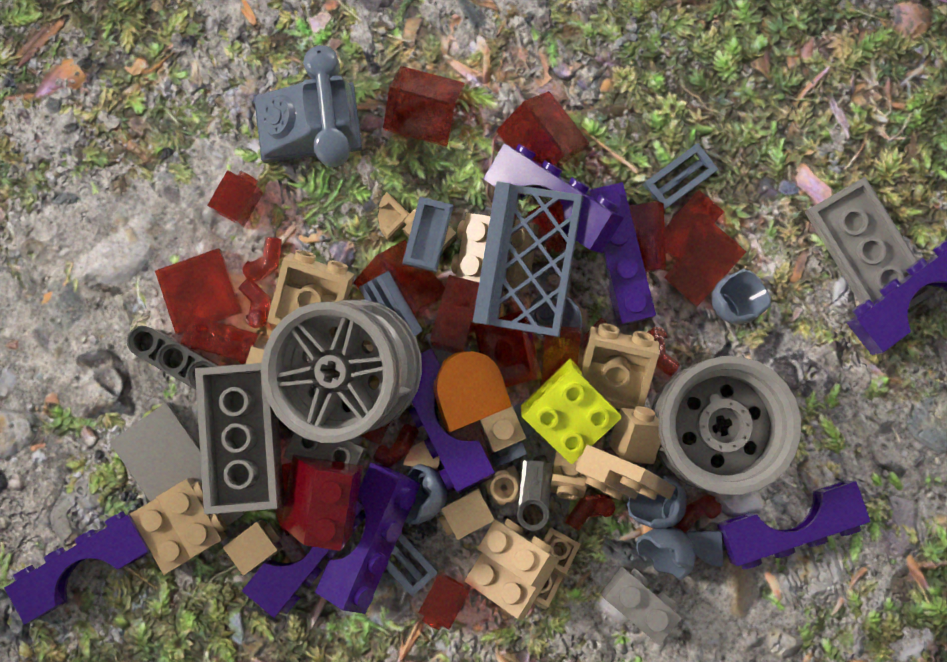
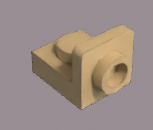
M557 451L554 457L550 492L557 493L558 497L567 500H575L577 497L584 498L587 484L585 483L587 476L575 471L577 461L570 464Z

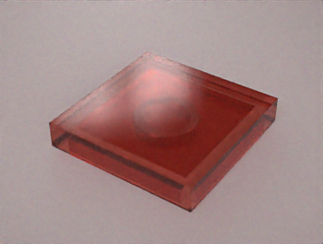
M219 248L155 270L177 335L243 313L222 250Z

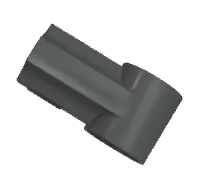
M522 461L517 518L520 525L526 530L537 531L543 528L548 521L553 463ZM529 505H536L543 512V519L537 525H529L523 519V511Z

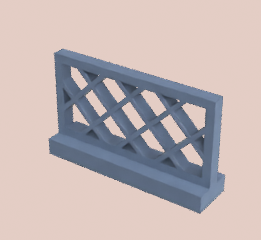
M496 181L473 317L474 323L560 337L583 195ZM520 194L534 196L541 208L526 219L517 209ZM540 197L551 198V200L544 204ZM560 200L574 202L571 217L559 225L549 211V208ZM545 212L556 228L539 239L528 223ZM517 216L521 222L515 226ZM570 224L569 233L567 236L563 228ZM525 227L535 243L519 254L512 245V238L516 232ZM560 232L567 242L566 250L553 260L543 243ZM539 247L550 263L533 275L522 258ZM510 250L515 256L511 261H509ZM564 259L561 271L557 264ZM519 262L529 278L513 289L506 279L507 269ZM553 267L561 278L560 286L548 295L537 278ZM533 282L544 298L527 309L516 293ZM504 286L509 291L505 296H503ZM558 294L557 304L555 306L551 299ZM513 297L524 313L513 321L499 319L501 304ZM546 302L555 313L552 328L539 326L531 315L532 312ZM527 317L531 324L519 322Z

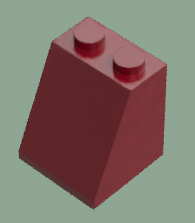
M292 455L281 525L303 545L341 551L353 533L363 466Z

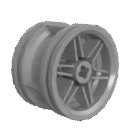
M365 299L315 302L297 308L288 314L272 331L265 345L261 363L262 384L267 401L275 415L290 430L303 438L316 442L339 443L386 426L402 415L411 405L419 389L422 375L421 353L417 339L408 324L395 311L381 303ZM338 327L333 339L330 334L331 328ZM365 340H370L373 344V351L371 353L363 345ZM308 356L314 361L313 363L307 361ZM374 375L379 379L377 389H373L369 385ZM315 384L320 385L314 392L312 386ZM343 401L351 409L350 412L343 409Z
M720 356L704 360L679 371L662 386L654 399L651 409L659 419L661 443L657 457L661 464L673 477L684 484L718 494L742 495L758 491L773 483L789 467L797 453L801 438L800 412L797 401L787 383L774 370L759 361L742 356ZM724 384L729 385L733 390L729 398L723 397L720 393V388ZM690 397L697 398L700 407L698 410H691L687 406V401ZM752 406L757 407L760 411V416L756 420H753L748 412ZM716 417L717 421L723 420L725 422V426L721 428L722 434H720V431L714 432L712 430V426L716 424ZM684 433H694L696 439L692 445L683 443L682 436ZM748 441H752L755 444V451L751 455L746 454L743 449ZM715 454H719L723 462L718 468L713 467L710 463L711 457Z

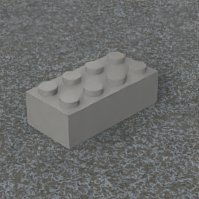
M261 363L195 368L204 514L283 507L285 504L279 418L275 415L265 395L262 384Z

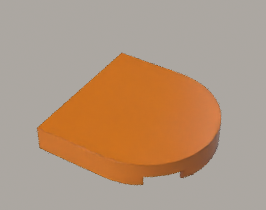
M461 351L449 356L442 363L436 380H434L433 390L446 431L452 432L512 407L502 374L496 363L488 356L473 351Z

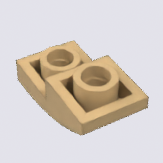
M551 527L543 541L552 546L549 553L560 560L533 603L544 610L549 607L562 578L567 574L581 545Z

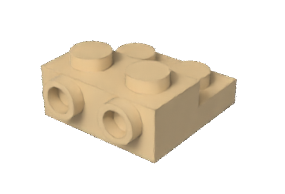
M466 213L465 220L459 223L457 236L459 240H462L460 253L454 255L451 263L452 272L456 274L455 281L479 285L490 216ZM515 221V226L518 225L521 221ZM531 222L528 223L537 236L539 225ZM525 227L516 232L512 238V245L519 254L535 243ZM510 250L509 261H511L513 258H515V256L513 255V253L511 252V250ZM535 250L522 258L530 270H532ZM519 262L507 269L506 279L513 289L529 278ZM527 285L519 292L528 293L529 285Z
M296 250L295 254L290 253L283 258L267 322L278 325L284 317L297 308L315 302L348 300L355 274L348 272V266L338 261H328V265L315 261L316 255L308 251ZM338 327L331 328L330 334L333 339Z
M603 323L599 325V328L591 326L581 366L582 376L614 408L635 409L636 406L644 407L659 357V342L654 341V337L651 334L643 331H636L632 336L619 333V328L612 324Z
M590 445L586 446L576 463L575 471L587 476L586 484L618 500H621L623 495L636 500L638 493L652 500H655L657 495L670 500L676 488L647 469Z
M194 478L183 480L156 496V499L130 513L132 520L163 575L228 538L224 532L227 526L219 513L204 514L202 482H196Z
M507 518L502 523L495 519L477 548L482 553L464 582L515 618L523 621L560 559L549 553L552 546L540 538L534 536L532 540H529L523 536L522 533L525 529L514 521Z

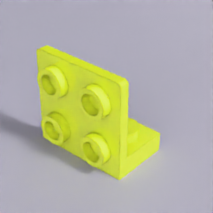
M571 359L562 365L521 405L522 418L570 464L578 460L587 445L593 446L621 419V414L582 376L580 368Z

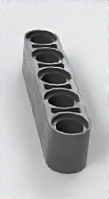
M147 326L133 328L127 337V346L134 355L195 390V368L220 366L165 333ZM147 334H151L153 345L149 350L144 351L141 347L142 338ZM180 350L183 355L182 364L177 368H173L170 364V357L175 351Z

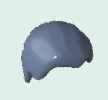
M742 269L722 278L712 291V306L716 314L725 322L736 325L744 324L755 320L771 306V296L766 286H764L761 279L755 273Z
M417 464L407 474V477L421 483L415 502L411 506L405 520L406 523L411 525L420 524L434 518L445 506L448 496L447 487L440 473L432 467Z
M666 476L660 478L676 487L671 499L669 500L657 495L656 499L652 500L638 493L636 500L630 497L628 499L627 506L630 517L654 529L670 528L682 520L687 508L686 493L679 483Z
M674 527L666 529L653 528L638 537L636 543L638 555L650 557L654 561V569L657 572L669 573L681 580L693 570L695 562L694 546L688 535L681 529Z

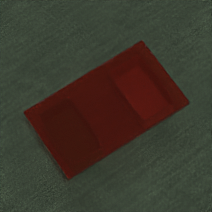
M713 222L664 278L698 307L715 288L717 283L725 277L747 251Z

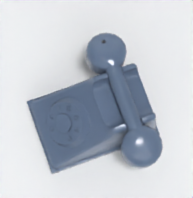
M318 45L308 50L304 56L303 64L311 79L264 94L254 95L260 153L263 163L317 156L322 164L328 167H337L347 161L350 152L362 150L354 83H348L342 76H337L340 72V63L336 52L328 46Z

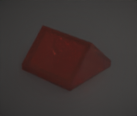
M400 66L389 86L383 130L447 147L465 83Z
M550 91L523 101L496 130V133L505 144L514 148L521 144L536 153L535 161L543 164L546 160L558 168L590 144Z
M403 240L376 255L353 283L359 289L360 286L389 271L412 313L417 318L445 295L448 290L433 272L403 265L408 243L406 240Z
M521 310L499 319L513 321L524 312ZM525 317L523 320L519 322L530 324L527 317ZM486 324L474 326L479 353L488 356L496 363L506 388L537 382L542 379L532 332Z

